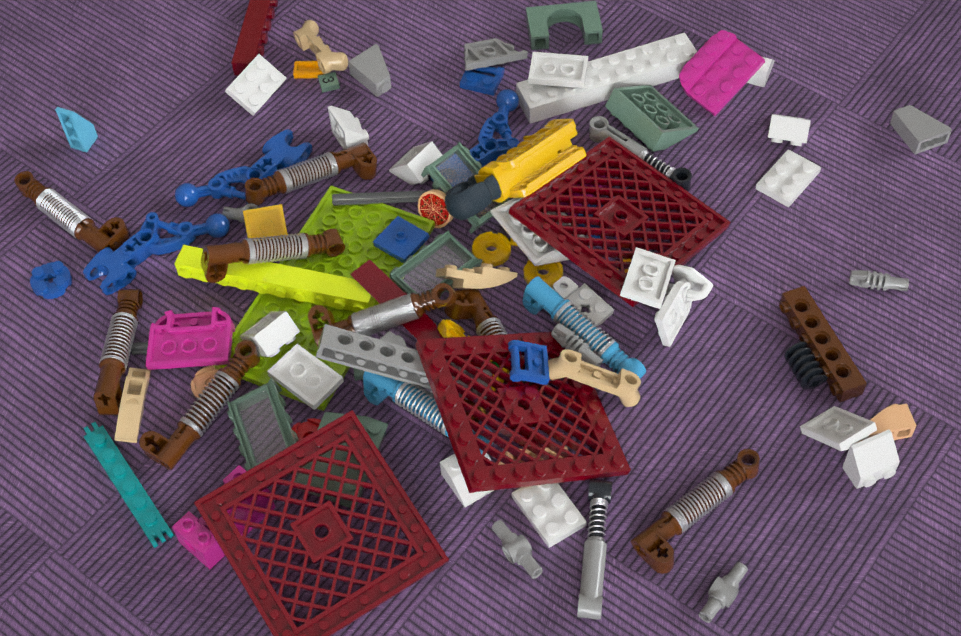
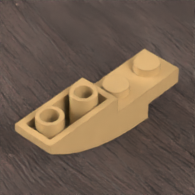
M482 263L481 267H473L472 269L463 268L462 270H457V266L445 265V268L436 269V277L453 280L452 288L462 290L499 286L513 280L518 274L510 272V268L498 267V269H495L492 264Z
M129 367L119 408L115 441L137 443L151 370Z

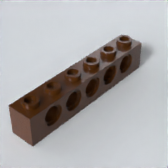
M805 285L782 293L779 303L780 311L787 316L790 327L799 336V341L808 343L806 348L812 350L811 354L816 357L814 361L819 362L818 368L823 369L822 375L827 376L826 381L829 384L832 395L836 396L839 402L863 395L867 384Z

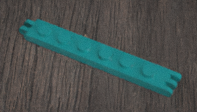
M96 422L91 423L94 428L93 431H90L88 426L84 427L83 429L86 432V435L83 436L152 546L154 548L158 546L155 540L157 537L162 543L166 541L163 536L165 532L169 538L174 537L169 526L104 426L98 427Z

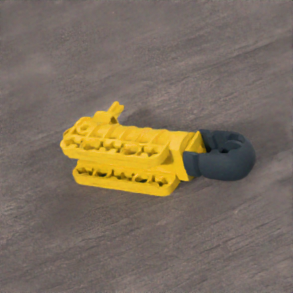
M553 119L549 121L544 128L535 134L524 136V141L520 142L517 147L511 148L506 154L500 155L496 161H491L482 167L478 175H472L468 178L467 182L463 181L449 189L445 196L447 211L454 218L465 220L484 210L491 204V200L500 203L508 198L526 197L586 157L584 147L572 146L570 140L578 134L574 119Z

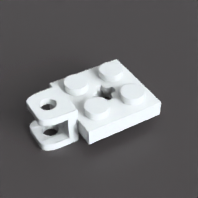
M563 276L553 284V289L564 299L572 301L578 309H582L581 307L588 308L590 313L584 312V315L591 318V321H594L598 326L614 312V309L585 283L578 288V285L570 278Z

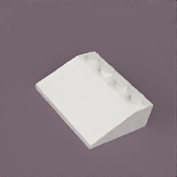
M513 198L490 210L491 214L534 266L569 260L509 214L510 207L523 198ZM547 212V214L556 215V212ZM562 223V226H571V224ZM577 234V237L585 238L584 235Z

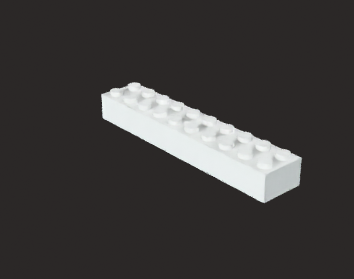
M681 33L588 61L584 88L528 84V80L516 83V93L519 97V104L531 124L609 99L614 88L642 85L655 86L678 79L682 68L697 53V50L687 35Z

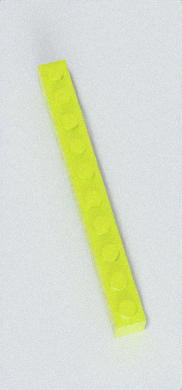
M183 245L174 263L179 276L208 282L201 266L202 248ZM242 262L228 264L225 278L216 282L222 286L252 290L260 294L266 293L280 298L286 297L299 302L305 301L315 303L316 305L334 307L338 310L354 311L355 313L373 307L376 300L355 279L272 262L245 265Z

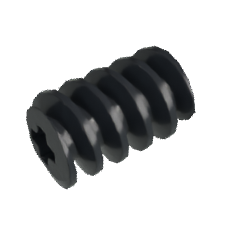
M799 342L788 348L784 358L788 362L789 367L792 368V372L796 375L800 386L803 389H813L825 383L827 376L822 375L823 369L818 368L819 362L814 361L816 357L811 354L812 350L806 348L808 343Z

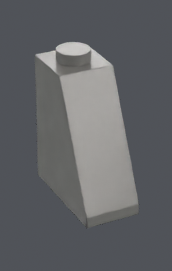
M377 44L348 61L350 75L375 96L379 97L391 89L390 74Z
M911 105L894 110L890 122L891 126L914 154L948 143L952 131L949 126Z

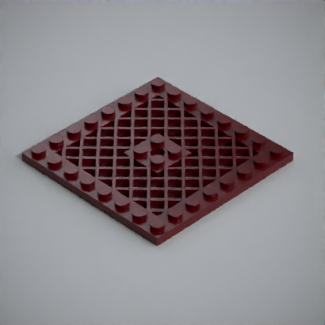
M610 136L586 153V157L532 194L521 199L509 209L511 216L632 307L639 302L620 296L627 276L624 269H629L631 262H623V258L631 259L632 261L635 248L637 247L649 251V249L657 250L658 253L655 254L676 260L674 266L684 265L723 233L731 223ZM597 175L605 176V178L597 177ZM610 176H617L619 179L610 178ZM624 177H632V180L624 179ZM584 184H591L593 187H587ZM598 185H606L607 188L598 187ZM612 186H620V189L612 188ZM625 187H633L634 190L625 189ZM572 193H578L581 196H572ZM586 194H593L595 197H587ZM600 195H608V198H602ZM627 197H635V200L627 199ZM641 198H649V201L641 200ZM559 202L568 203V205H560ZM573 203L582 204V206H573ZM587 204L596 205V207H587ZM642 208H650L651 211L642 210ZM656 209H664V212L656 211ZM547 212H556V215H549ZM561 213H570V216L561 215ZM575 214H583L584 217L575 216ZM658 219H666V222H659ZM671 220H679L680 223H674ZM685 221H693V224L685 223ZM562 223H570L571 226H562ZM576 224H585V227H576ZM590 225H599V228H590ZM646 228L654 229V231H646ZM659 229H665L668 232H660ZM673 230H681V233H674ZM577 234L586 235V238L577 237ZM591 235L600 236V239L592 238ZM605 236H611L614 239H606ZM633 238H642V241H634ZM647 239H656V242H648ZM661 240H669L670 243H662ZM593 246H602V249H593ZM607 247H616V250H607ZM621 248H630V251H621ZM608 258H617V261H609Z
M551 332L417 340L415 344L469 493L628 475L631 471L594 387L564 377L563 381L560 379H550L549 382L559 388L556 390L549 385L528 381L526 384L521 381L513 382L510 380V374L502 370L503 367L509 371L512 370L511 362L508 361L509 358L511 359V352L508 350V343L511 340L547 346L548 357L552 359L558 358L566 347H561L551 335ZM519 352L520 369L522 366L525 367V359L522 356L524 352ZM492 360L501 366L498 368L489 361ZM473 361L474 363L481 366V368L478 369L477 367L470 364V362ZM451 362L458 365L462 369L458 370L455 367L451 366ZM486 369L487 371L494 374V376L491 377L490 375L483 372V370ZM466 370L467 372L471 373L475 376L474 379L464 374L463 372ZM479 378L480 380L484 381L488 384V386L486 387L481 383L477 382V379ZM496 378H501L502 380L507 382V385H504L503 383L499 382L498 380H496ZM460 380L467 384L468 388L458 384L457 381ZM491 386L496 389L495 392L490 389ZM471 388L480 392L482 395L478 396L475 393L471 392ZM563 390L564 392L568 393V394L571 395L572 397L569 398V397L565 396L564 394H562L560 391ZM545 392L546 394L553 397V399L551 400L546 396L542 395L541 393ZM486 396L493 400L495 404L493 405L483 398ZM467 398L470 401L474 402L475 406L473 407L472 405L468 404L464 401V399ZM555 400H558L561 403L565 404L566 407L564 408L555 402ZM518 404L525 406L527 410L519 407ZM480 406L489 412L488 415L478 410L477 407ZM568 408H571L574 411L578 412L579 415L577 416L574 413L570 412ZM551 409L554 412L558 413L560 417L558 418L557 416L553 415L549 412V410ZM493 414L503 421L499 423L490 416ZM474 416L483 423L480 425L470 418ZM563 417L574 423L573 426L563 421ZM549 422H551V423L554 424L555 426H554V427H551V426H549L548 424H549ZM485 424L495 429V434L484 427ZM579 426L582 429L586 430V434L576 429L575 427ZM557 427L567 432V436L557 431ZM540 429L549 435L548 438L538 433L537 430ZM518 431H521L522 433L529 436V439L527 440L521 435L517 434ZM500 432L501 434L510 438V440L507 442L506 440L499 437L498 433ZM480 434L490 440V442L487 444L477 437ZM570 436H574L575 438L580 440L581 443L579 444L570 438ZM553 437L560 441L562 445L560 446L550 439ZM534 439L542 444V448L532 443L531 440ZM512 441L523 446V449L520 450L519 448L512 445ZM492 443H495L504 450L500 452L491 445ZM587 444L588 446L592 447L593 449H595L594 452L585 448L583 445ZM565 445L576 451L575 454L564 449ZM547 447L557 453L556 456L545 451V448ZM526 449L536 454L537 457L533 458L525 453ZM506 451L516 456V461L505 455ZM487 453L496 458V463L486 458L485 454Z
M353 410L194 502V505L273 636H332L449 562L445 552ZM332 450L330 458L322 457V455ZM336 450L348 452L346 462L334 459ZM351 454H353L358 464L349 463ZM313 461L311 470L302 468ZM317 461L329 464L327 473L314 471ZM332 465L344 467L342 477L330 474ZM348 468L360 471L358 480L346 478ZM363 472L371 483L361 481ZM293 473L291 481L282 480ZM297 473L309 475L307 485L295 483ZM313 476L325 479L323 488L311 486ZM328 480L341 482L338 492L326 490ZM344 483L356 486L354 496L342 493ZM278 484L289 487L287 497L275 494ZM273 485L271 493L262 491ZM360 487L372 489L370 499L358 497ZM293 488L305 490L303 500L291 498ZM309 491L321 494L319 504L307 502ZM375 491L383 502L373 500ZM325 495L337 497L335 507L330 500L323 504ZM253 496L251 505L242 503ZM258 496L269 498L267 509L255 506ZM340 498L353 501L350 511L338 509ZM273 499L285 502L283 512L271 510ZM356 502L368 504L366 515L354 512ZM289 503L301 506L299 516L287 513ZM372 506L384 508L382 518L369 516ZM305 507L314 508V510L303 516ZM233 508L230 517L227 511ZM237 508L249 510L246 521L235 518ZM387 509L395 521L385 519ZM253 511L265 514L263 524L251 522ZM339 514L349 516L347 526L344 524ZM269 515L281 517L279 528L267 526ZM352 517L365 520L362 530L350 528ZM285 518L294 520V522L290 523L293 531L283 529ZM368 521L380 523L378 534L366 531ZM235 524L245 526L242 536ZM384 524L396 527L394 537L382 535ZM249 527L261 529L258 540L247 538ZM318 527L327 528L328 535L324 538L317 537L315 530ZM399 529H401L407 540L398 539ZM265 530L277 533L274 544L262 541ZM351 533L361 535L359 546L348 544L354 540ZM281 534L293 537L291 547L278 545ZM364 536L377 539L375 550L362 547ZM297 538L304 550L294 548ZM380 540L393 543L391 553L378 551ZM246 543L257 545L254 555ZM396 544L409 546L406 557L394 554ZM261 546L273 549L270 560L258 557ZM341 548L339 558L329 556ZM413 548L416 554L410 557L411 549ZM345 549L357 551L355 562L342 559ZM277 550L289 552L286 563L274 561ZM361 552L373 555L371 565L358 563ZM293 553L305 556L302 567L290 564ZM376 556L389 558L387 569L374 566ZM309 558L313 564L321 561L319 571L306 568ZM392 559L403 561L390 570ZM325 561L337 563L335 574L322 571ZM258 562L269 565L266 575ZM341 564L353 567L351 578L338 575ZM273 566L285 568L282 579L270 577ZM357 568L369 570L367 581L354 579ZM289 569L301 572L298 583L286 580ZM373 571L383 574L371 581ZM305 573L317 575L315 587L302 584ZM321 577L333 579L331 590L318 588ZM337 580L349 583L347 594L334 591ZM270 582L281 584L278 595ZM353 584L363 586L351 594ZM285 585L297 588L294 599L282 597ZM301 589L313 591L311 603L298 600ZM317 593L329 595L327 607L314 604ZM333 596L344 598L331 606ZM282 602L293 604L290 615ZM297 605L309 608L306 619L294 617ZM313 609L323 611L314 618L310 619ZM294 622L302 623V625L297 628Z

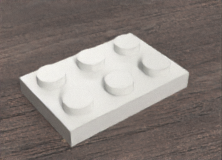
M533 52L528 84L584 88L588 56Z
M258 54L225 92L254 116L287 78Z
M788 149L756 184V189L789 207L820 173L821 167Z
M636 247L620 296L660 309L676 260Z
M298 344L267 371L272 379L314 410L344 382L341 375Z
M836 406L800 426L802 434L839 451L848 450L851 445L868 438L870 434L877 431L875 422Z
M558 483L521 487L512 492V498L548 548L587 525V521Z

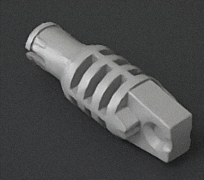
M852 270L849 284L866 289L870 287L873 290L875 287L876 290L882 288V291L895 289L907 292L909 278L893 277L888 273L883 274L882 272L877 273L870 270Z
M560 323L553 328L551 335L561 347L581 353L583 361L600 367L603 359L590 350L588 343H584L583 339H580L578 335L575 336L573 331Z

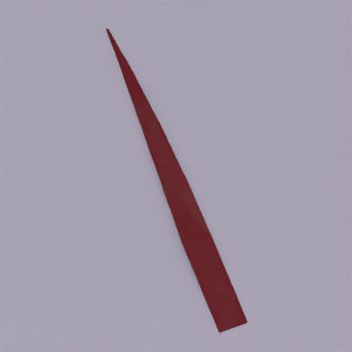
M368 260L350 274L380 304L407 295L371 260ZM426 313L419 319L401 324L417 340L443 338L437 325ZM488 397L486 398V401L493 405L495 404L493 400ZM518 431V433L521 434L525 439H529V436L522 433L521 431ZM534 439L531 440L532 443L542 448V444Z

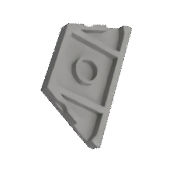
M497 38L464 44L466 71L527 59L528 55L527 51H515L513 45L504 43Z

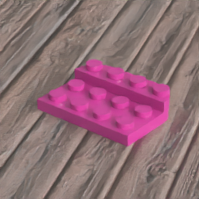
M721 30L713 35L684 65L679 74V79L686 95L713 116H716L763 66L765 59L738 40L735 34Z
M212 307V312L174 314L172 310L164 312L165 315L150 326L146 368L148 370L226 365L230 362L232 335L235 332V325L230 316L218 307Z

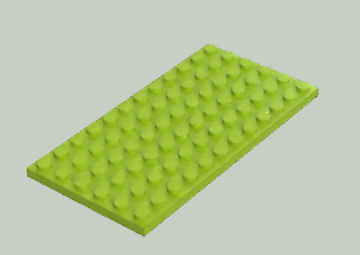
M330 186L299 233L317 235L322 234L328 229H337L345 245L344 252L335 257H330L326 253L313 254L309 258L280 261L279 264L354 279L350 274L365 262L371 260L390 278V272L395 267H400L404 263L375 247L373 241L397 216L429 233V236L435 227V221L383 203L334 206L332 204L333 194L352 192ZM424 244L418 249V251L413 256L419 253L420 249L424 246ZM259 293L235 328V332H233L231 358L235 354L236 345L243 341L240 335L271 311H286L300 332L295 335L296 339L293 342L279 348L280 352L275 356H260L259 364L248 369V372L242 377L243 380L258 386L268 383L271 377L267 371L296 344L316 357L318 347L308 320V312L316 305L315 303L299 302L295 299L280 298L266 293ZM375 300L373 306H376L380 303L377 300ZM323 305L332 312L335 322L347 319L350 314L355 313L354 311L338 310L334 307ZM321 317L318 318V320L323 323V325L318 328L324 327V325L327 323L323 322L321 320ZM317 358L343 378L350 368ZM227 365L213 366H215V369L219 370L220 368H224ZM276 382L282 389V391L279 392V394L299 401L301 403H304L302 400H300L298 397H296L294 394H292L290 391H288L286 388H284L282 385ZM336 390L317 409L324 411Z

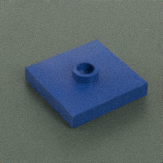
M397 216L373 241V245L405 263L406 259L413 256L429 239V233Z

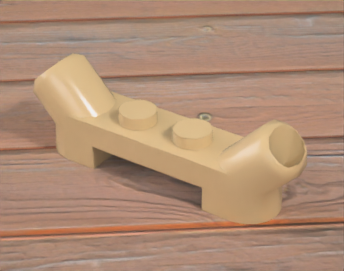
M307 20L302 28L293 32L298 46L303 51L310 48L316 55L319 69L324 74L333 70L344 71L347 69V55L343 52H331L329 46L324 45L320 36L317 37L319 27L315 21Z
M569 349L563 350L558 358L548 360L549 378L551 380L567 377L619 397L625 407L635 406L640 400L638 388L641 380L633 372L621 369L619 374L581 361L582 354Z

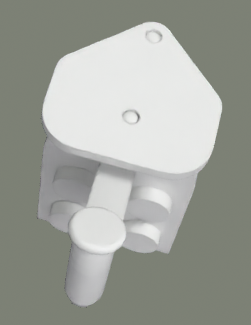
M675 265L673 267L672 273L675 284H668L663 305L655 314L654 320L662 345L670 347L689 314L692 301L706 298L713 287V284L692 267Z

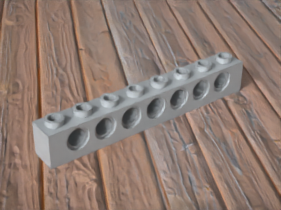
M324 325L319 339L316 358L431 389L417 350L335 326ZM451 362V366L455 367L458 370L462 369L458 365ZM486 369L483 370V372L492 377L491 372L487 371ZM466 370L463 372L464 374L474 379L475 376L471 373L467 372ZM479 378L477 379V382L481 383L486 387L488 386V384L484 381L480 380ZM460 380L457 381L458 384L468 388L467 384ZM471 388V392L475 393L478 396L482 395L480 392Z

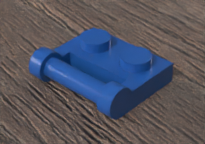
M489 66L487 68L465 70L459 83L460 88L494 96L503 78L504 68ZM475 70V71H479V72H484V73L492 74V75H495V77H493V76H488V75H484V74H480V73H475V72H473V71Z
M519 340L509 341L508 350L511 352L512 368L510 380L513 382L522 380L547 385L550 380L547 346ZM519 352H524L525 370L520 369Z

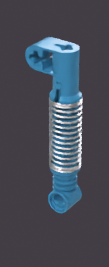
M539 276L532 279L526 286L522 302L528 312L536 315L544 308L551 315V319L555 323L562 324L573 331L575 336L578 335L580 339H583L584 343H588L590 350L603 359L602 363L609 364V367L613 368L612 370L619 374L621 369L635 373L640 379L646 374V368L638 359L629 358L627 354L624 355L625 352L621 351L619 344L614 339L612 340L609 334H605V331H602L600 327L598 328V325L591 321V318H588L587 315H584L581 309L574 306L572 301L561 297Z
M364 372V395L370 403L379 405L390 396L395 404L403 407L405 410L407 409L408 412L422 419L423 422L426 421V424H430L431 427L434 426V429L448 436L432 393L414 384ZM480 434L477 437L487 444L490 442V440Z

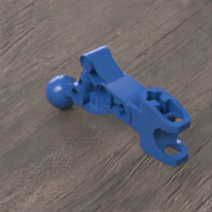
M511 89L499 92L496 97V104L499 108L498 112L485 121L478 137V145L469 150L470 155L482 167L491 161H496L500 155L506 154L508 150L517 147L519 144L518 139L511 137L512 131L508 126L509 112L514 111L519 105L518 94ZM494 132L499 133L503 139H494ZM456 154L437 167L445 179L453 180L450 183L452 187L463 181L467 182L468 178L473 175Z
M286 129L265 143L262 149L265 156L260 158L251 167L243 166L223 171L210 179L208 185L196 187L191 183H183L175 190V199L183 207H191L197 203L199 198L210 195L215 199L225 196L232 199L237 197L246 200L245 192L238 191L236 187L229 186V184L242 182L245 185V182L250 178L262 180L268 176L271 177L279 169L295 165L296 163L299 164V162L302 163V161L305 162L313 151L312 144L304 142L297 147L289 146L294 138L293 131Z
M150 212L146 215L140 231L115 251L111 248L101 250L87 264L83 274L89 281L95 280L102 275H107L102 281L100 288L105 295L113 294L119 289L126 287L135 279L137 271L134 268L152 254L161 255L180 250L183 245L188 246L199 235L209 234L214 238H221L229 232L230 222L222 214H213L207 218L206 223L192 225L190 222H182L180 224L175 222L167 223L159 220L157 213ZM161 229L167 230L169 234L176 235L170 238H159Z

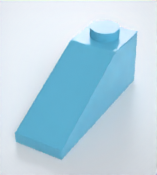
M57 107L55 110L70 147L87 153L98 138L94 125L73 111Z

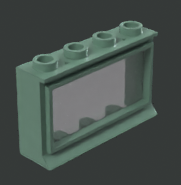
M459 142L433 163L426 166L421 176L424 178L429 174L434 180L432 187L438 190L441 188L446 194L455 185L463 181L467 182L468 178L472 175H478L482 165L470 155L468 148ZM509 199L500 203L491 200V204L484 210L469 217L467 220L472 225L469 232L472 234L494 216L490 210L504 204Z
M448 230L443 235L439 234L431 244L424 245L415 256L408 257L402 266L395 267L390 272V279L404 293L414 292L421 295V292L426 293V290L431 292V289L439 283H446L453 287V280L436 277V269L445 268V265L457 266V270H462L463 268L472 269L473 267H481L482 259H477Z
M270 378L268 383L231 402L227 401L229 407L227 414L230 420L234 422L233 432L240 441L239 450L246 459L247 463L244 465L247 471L299 440L297 434L290 427V424L293 423L292 419L284 410L286 402L279 395L282 389L272 378Z

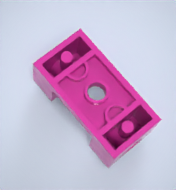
M238 465L223 479L224 484L247 471ZM267 488L262 490L263 492L271 493ZM253 496L242 503L251 505ZM258 496L255 506L267 509L269 498ZM273 501V503H272L271 510H273L274 508H276V507H275V504H274V501ZM233 508L227 511L230 517ZM237 508L235 518L246 521L249 510ZM188 511L172 526L179 543L209 570L225 556L202 517L198 520L197 517ZM253 511L251 522L260 523L264 519L265 514ZM235 524L242 536L245 526ZM249 527L248 533L253 529L252 527Z

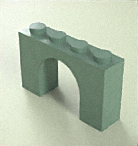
M596 0L526 7V24L531 50L549 49L548 29L553 24L559 22H570L577 25L581 29L584 45L602 43L603 29Z

